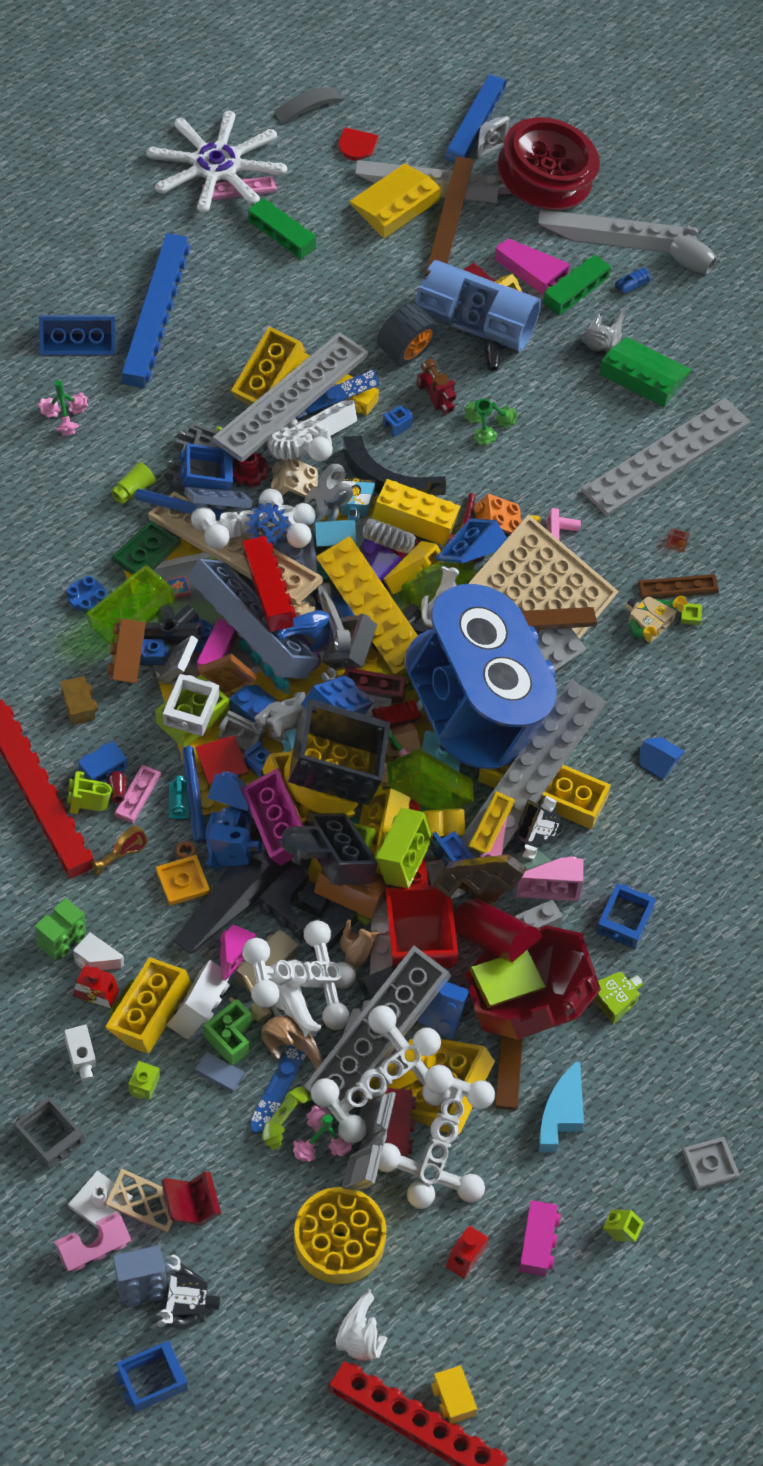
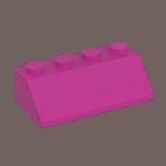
M276 768L241 789L270 858L281 866L292 860V854L288 853L281 845L283 831L289 827L303 826L281 772Z

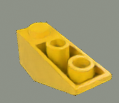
M421 541L383 578L392 595L430 574L443 562L436 561L435 559L440 552L437 544Z

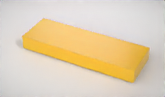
M495 791L468 845L469 849L482 855L487 852L490 853L515 803V799Z

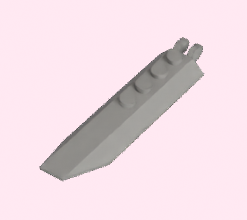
M357 160L355 175L375 184L401 165ZM411 166L428 175L440 187V197H446L453 171ZM471 173L465 199L497 203L498 194H511L503 184L500 176Z
M540 210L538 221L539 225L572 241L669 252L673 241L678 235L697 239L696 235L698 234V229L691 226L684 228L683 226Z

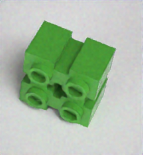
M65 898L54 908L53 913L49 916L46 915L35 925V932L38 935L36 938L37 946L55 961L60 957H65L70 951L69 946L80 943L86 936L85 914Z

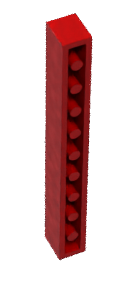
M1 699L0 754L68 878L71 879L92 870V861H94L90 849L86 850L82 834L80 832L77 833L74 829L76 828L75 822L71 816H67V809L63 800H58V793L54 784L50 785L48 782L49 776L45 768L41 769L37 753H32L28 737H23L21 733L23 730L19 721L13 719L14 713L11 706H6L4 700Z

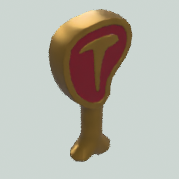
M133 825L123 832L110 854L102 860L92 862L94 873L100 875L103 869L117 858L124 857L129 853L142 851L148 843L144 830L138 825Z

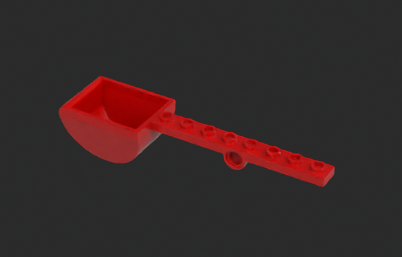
M393 756V770L399 771L395 775V790L410 797V810L420 811L415 766L408 770L403 767L398 768L397 765L400 763L401 757ZM424 856L409 889L403 887L385 888L391 956L395 969L413 946L417 947L444 969L452 968L458 960L452 899L436 887L428 886Z

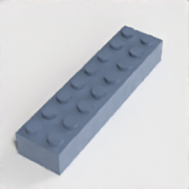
M199 558L187 577L193 583V587L199 590L204 595V599L212 603L215 610L226 618L227 623L239 632L238 635L250 644V648L262 657V661L270 665L275 675L280 678L307 679L319 660L314 653L295 634L280 640L276 632H270L258 595L231 566L224 561Z

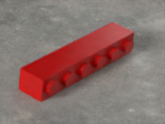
M266 536L242 541L244 556L270 632L294 627L293 618H296L295 608L290 606L292 605L290 594L285 593L287 592L285 580H282L281 568H277L279 567L276 555H274L272 543H268Z

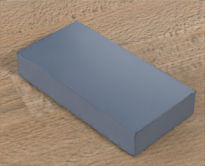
M208 1052L205 1053L195 1068L196 1073L232 1093L244 1077L243 1071Z

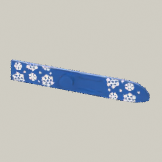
M374 369L332 386L294 419L298 420L379 386L380 383Z
M311 1032L314 1040L318 1032ZM289 1045L253 1114L251 1129L254 1133L263 1132L265 1123L269 1122L280 1107L306 1057L304 1052H301L293 1045Z

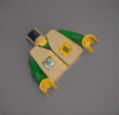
M678 596L675 600L664 601L646 597L640 604L631 598L626 603L625 608L631 612L628 623L633 636L643 638L651 644L674 621L675 610L679 612L684 610L683 605L688 604L686 598Z

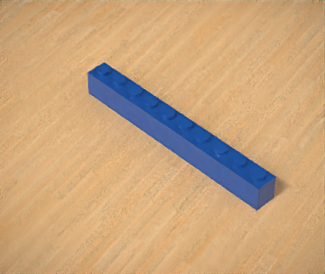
M169 233L165 235L122 371L124 385L145 388L146 383L151 381L152 371L150 370L151 367H155V354L159 353L161 342L159 341L164 338V325H168L169 322L168 312L173 309L174 300L172 299L177 296V283H181L182 280L181 269H185V256L190 254L191 245H188V237Z

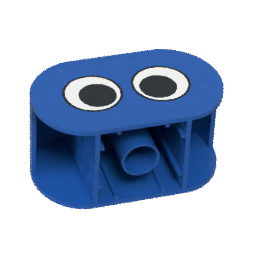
M458 585L443 592L435 601L431 611V621L434 629L421 633L410 643L405 654V666L438 740L445 751L457 761L471 767L481 769L500 768L512 763L553 708L557 695L555 670L553 664L549 660H545L540 651L538 634L535 628L528 626L522 611L510 598L484 585Z

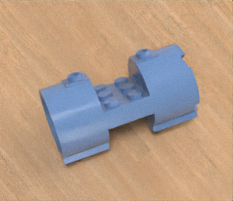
M435 260L428 268L430 274H427L425 280H422L416 295L415 303L432 319L492 342H497L519 352L525 348L538 319L541 306L540 298L479 277L441 261Z

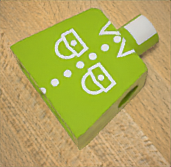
M617 972L598 980L601 990L593 1000L612 1024H614L637 1003L639 998L637 989L643 986V982L637 975L628 980L622 972Z

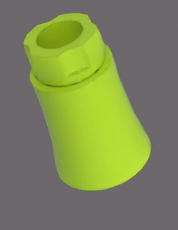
M137 462L132 470L111 490L112 496L123 505L135 497L137 489L144 490L156 483L155 476L145 464Z

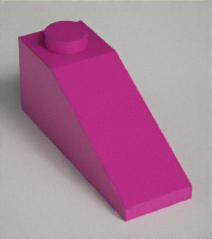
M234 924L228 931L224 930L220 937V942H222L220 948L221 976L224 981L245 960L242 955L245 943L249 939L256 937V934Z

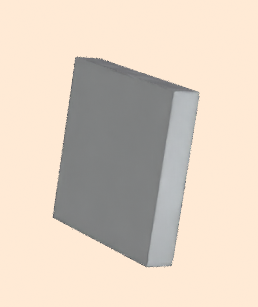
M725 1137L682 1148L697 1191L740 1178Z

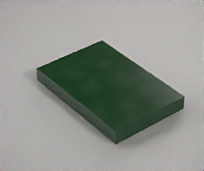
M150 520L111 556V559L142 582L181 545V541Z

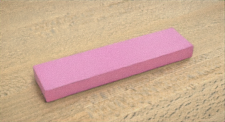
M273 176L242 180L257 195L276 193ZM229 181L215 183L211 200L242 197L237 189Z

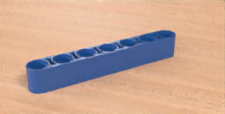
M489 74L447 149L445 156L447 161L455 163L457 156L468 157L469 150H472L477 141L476 138L480 135L481 126L488 121L490 117L488 115H491L496 106L495 103L499 101L502 91L504 92L506 79Z

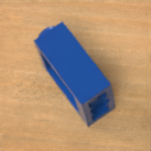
M187 443L184 451L181 450L179 461L182 462L179 477L182 479V487L229 491L233 483L232 455L222 448ZM190 459L220 463V478L190 474Z
M617 883L599 920L596 933L636 949L654 909L656 899L647 893L633 890L628 885ZM617 897L646 908L636 931L608 920Z
M169 1340L116 1363L117 1372L114 1373L119 1386L124 1385L126 1393L123 1394L128 1407L133 1406L135 1413L188 1390V1382ZM163 1357L175 1384L138 1400L126 1373Z

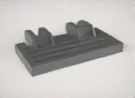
M191 422L188 432L183 430L177 432L176 437L180 440H175L173 446L180 451H184L187 443L221 448L213 442V436L219 431ZM190 459V474L215 477L219 463ZM175 460L168 461L167 468L169 470H165L164 477L172 481L171 486L185 490V487H182V479L179 477L182 462L179 460L178 462Z

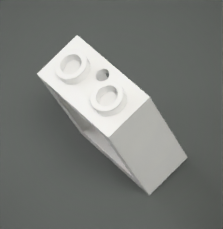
M180 674L164 709L163 725L203 736L219 698V685L211 681L196 679L191 675ZM182 688L209 696L200 717L174 709Z

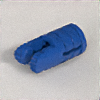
M642 267L617 280L615 287L624 293H628L651 282V276L648 270Z

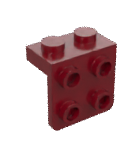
M204 1171L190 1181L165 1178L161 1181L168 1214L173 1222L202 1226L221 1215L211 1172Z

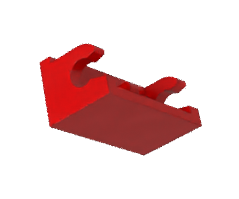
M409 700V704L404 702L387 707L379 706V708L371 710L374 718L390 722V727L409 721L413 724L422 717L414 700Z

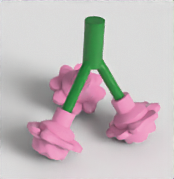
M55 381L57 395L54 399L42 398L38 407L41 409V414L47 418L57 417L61 411L57 400L60 399L63 417H61L62 423L60 427L56 428V431H61L62 436H69L75 434V429L79 425L71 422L69 416H67L64 398L69 400V411L76 415L83 413L88 407V397L82 392L73 394L70 397L64 393L62 381Z
M313 1106L311 1112L306 1115L309 1119L307 1125L313 1127L316 1134L306 1142L301 1139L293 1142L295 1157L302 1162H311L316 1159V1150L313 1148L315 1146L314 1142L324 1131H328L332 1135V1143L328 1147L331 1149L333 1156L345 1155L352 1150L351 1146L354 1144L345 1142L339 1134L335 1133L331 1128V1123L333 1122L331 1111L321 1106Z

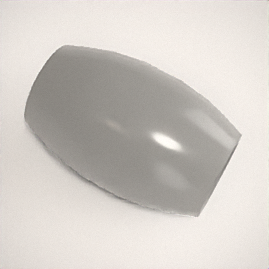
M678 235L669 250V253L679 264L701 274H708L717 260V256L709 247L697 239L688 236Z

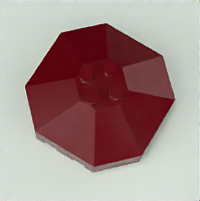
M549 925L540 927L539 930L542 938L532 945L528 952L545 988L487 1008L468 970L465 974L474 1002V1009L483 1031L518 1040L578 1019L601 990L582 933ZM485 950L471 967L501 957Z

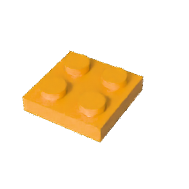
M197 855L156 867V872L169 906L208 895L210 892Z

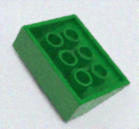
M626 337L610 349L603 358L600 368V375L664 408L692 372V369L629 337Z

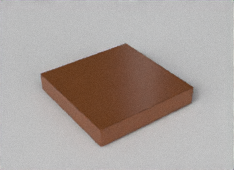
M232 654L199 666L198 670L207 680L219 685V690L223 693L255 682L257 678L254 672Z

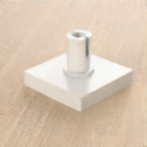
M96 1171L68 1204L70 1209L97 1229L96 1221L114 1212L121 1214V1212L105 1205L115 1183L99 1171ZM126 1192L129 1202H131L133 1196ZM122 1193L113 1197L112 1202L120 1206L126 1205Z

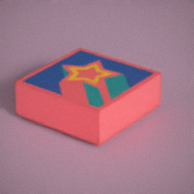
M186 576L166 580L171 600L190 596Z

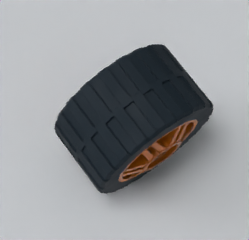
M416 303L406 304L394 312L383 324L377 336V345L398 365H407L429 348L437 335L438 324Z

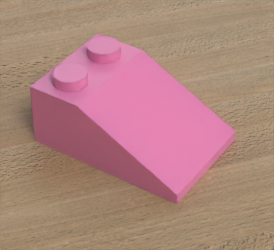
M572 856L559 858L525 871L523 877L517 883L515 897L579 901L583 884V859Z

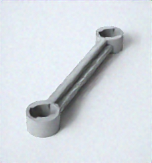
M321 583L315 589L316 603H321L324 612L329 614L328 622L334 635L335 650L349 651L351 642L349 630H344L331 598L330 584Z

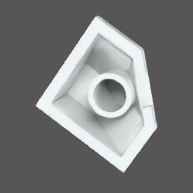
M508 116L495 118L481 126L477 157L480 158L504 145L505 136L509 128L510 118Z

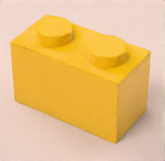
M461 1365L435 1373L431 1388L434 1396H439L441 1405H439L441 1416L444 1419L447 1418L450 1424L476 1416L477 1406Z

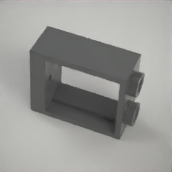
M366 614L340 618L344 630H349L350 633L355 630L350 643L349 651H336L334 635L331 632L322 662L335 671L345 670V667H363L377 624Z
M50 1096L46 1100L37 1102L29 1113L20 1115L16 1123H14L16 1134L49 1170L85 1143L84 1134ZM51 1113L69 1135L45 1153L26 1131Z

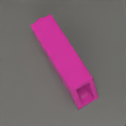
M509 238L503 243H499L495 249V260L542 295H544L548 287H552L560 278L568 275L570 264Z
M217 620L198 659L197 677L201 675L198 672L199 666L231 653L237 637V630L230 626L227 620Z

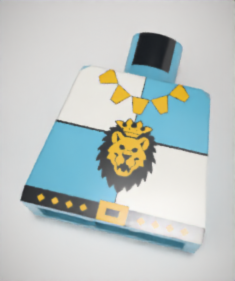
M344 478L342 483L351 485L353 496L346 506H339L340 514L348 515V520H355V523L360 520V516L366 517L369 514L374 496L375 480Z

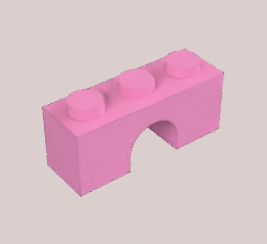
M114 1212L96 1221L99 1234L96 1241L91 1244H82L79 1235L75 1232L54 1241L63 1266L68 1271H77L82 1269L85 1263L91 1260L98 1261L106 1256L105 1253L111 1250L118 1251L126 1247V1243L130 1242L131 1238L120 1214Z

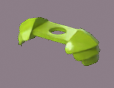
M304 1086L290 1091L269 1122L265 1123L262 1140L265 1141V1144L270 1149L274 1150L281 1147L282 1133L285 1131L281 1125L296 1105L306 1101H313L311 1092L306 1090ZM285 1109H287L283 1115L279 1116Z

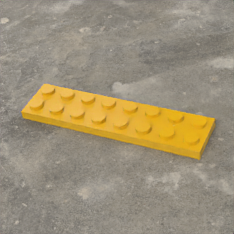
M348 536L316 556V558L355 616L366 614L377 624L372 642L393 674L400 676L407 671L405 666L406 651L410 643L418 635L352 538Z

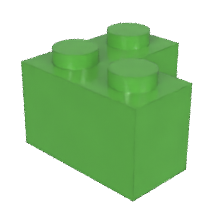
M236 999L203 1025V1036L232 1066L249 1054V1041L241 1033L251 1026V1013Z

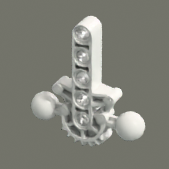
M344 400L305 421L297 422L296 419H293L288 423L289 428L283 427L279 432L272 434L262 446L268 447L272 457H276V459H298L309 453L310 457L315 461H325L332 454L331 435L357 421L355 403L353 400Z

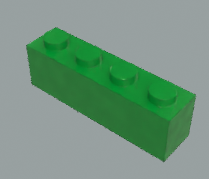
M262 198L248 209V221L300 260L316 248V236L314 233L308 231L299 222L290 218L287 213L275 207L272 202Z
M596 254L585 259L579 267L573 268L567 276L560 278L555 285L545 290L543 304L560 316L606 281L610 276L611 266Z

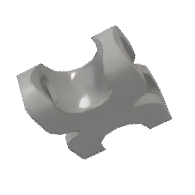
M339 464L328 466L319 479V487H312L305 497V503L312 506L315 510L316 517L313 523L319 522L324 515H326V519L322 522L334 521L338 515V507L346 506L353 496L351 485L342 483L346 474L344 468ZM338 472L334 478H331L333 473Z

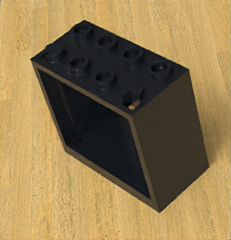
M309 699L297 723L288 783L369 806L382 782L390 722ZM308 734L370 752L367 773L306 756Z

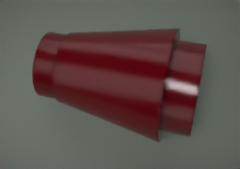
M112 772L108 775L106 783L112 788V801L121 803L125 800L127 778L122 772Z

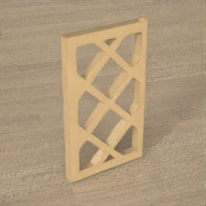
M121 1168L105 1205L168 1233L173 1221L168 1214L162 1187ZM123 1175L133 1179L135 1184L124 1188L121 1182ZM141 1186H149L155 1189L157 1194L146 1198ZM137 1188L141 1200L130 1203L126 1192ZM122 1193L126 1205L120 1206L112 1202L113 1197ZM159 1198L163 1210L152 1213L148 1201ZM143 1203L148 1215L142 1216L134 1212L132 1207ZM165 1213L168 1219L166 1226L156 1222L154 1217Z

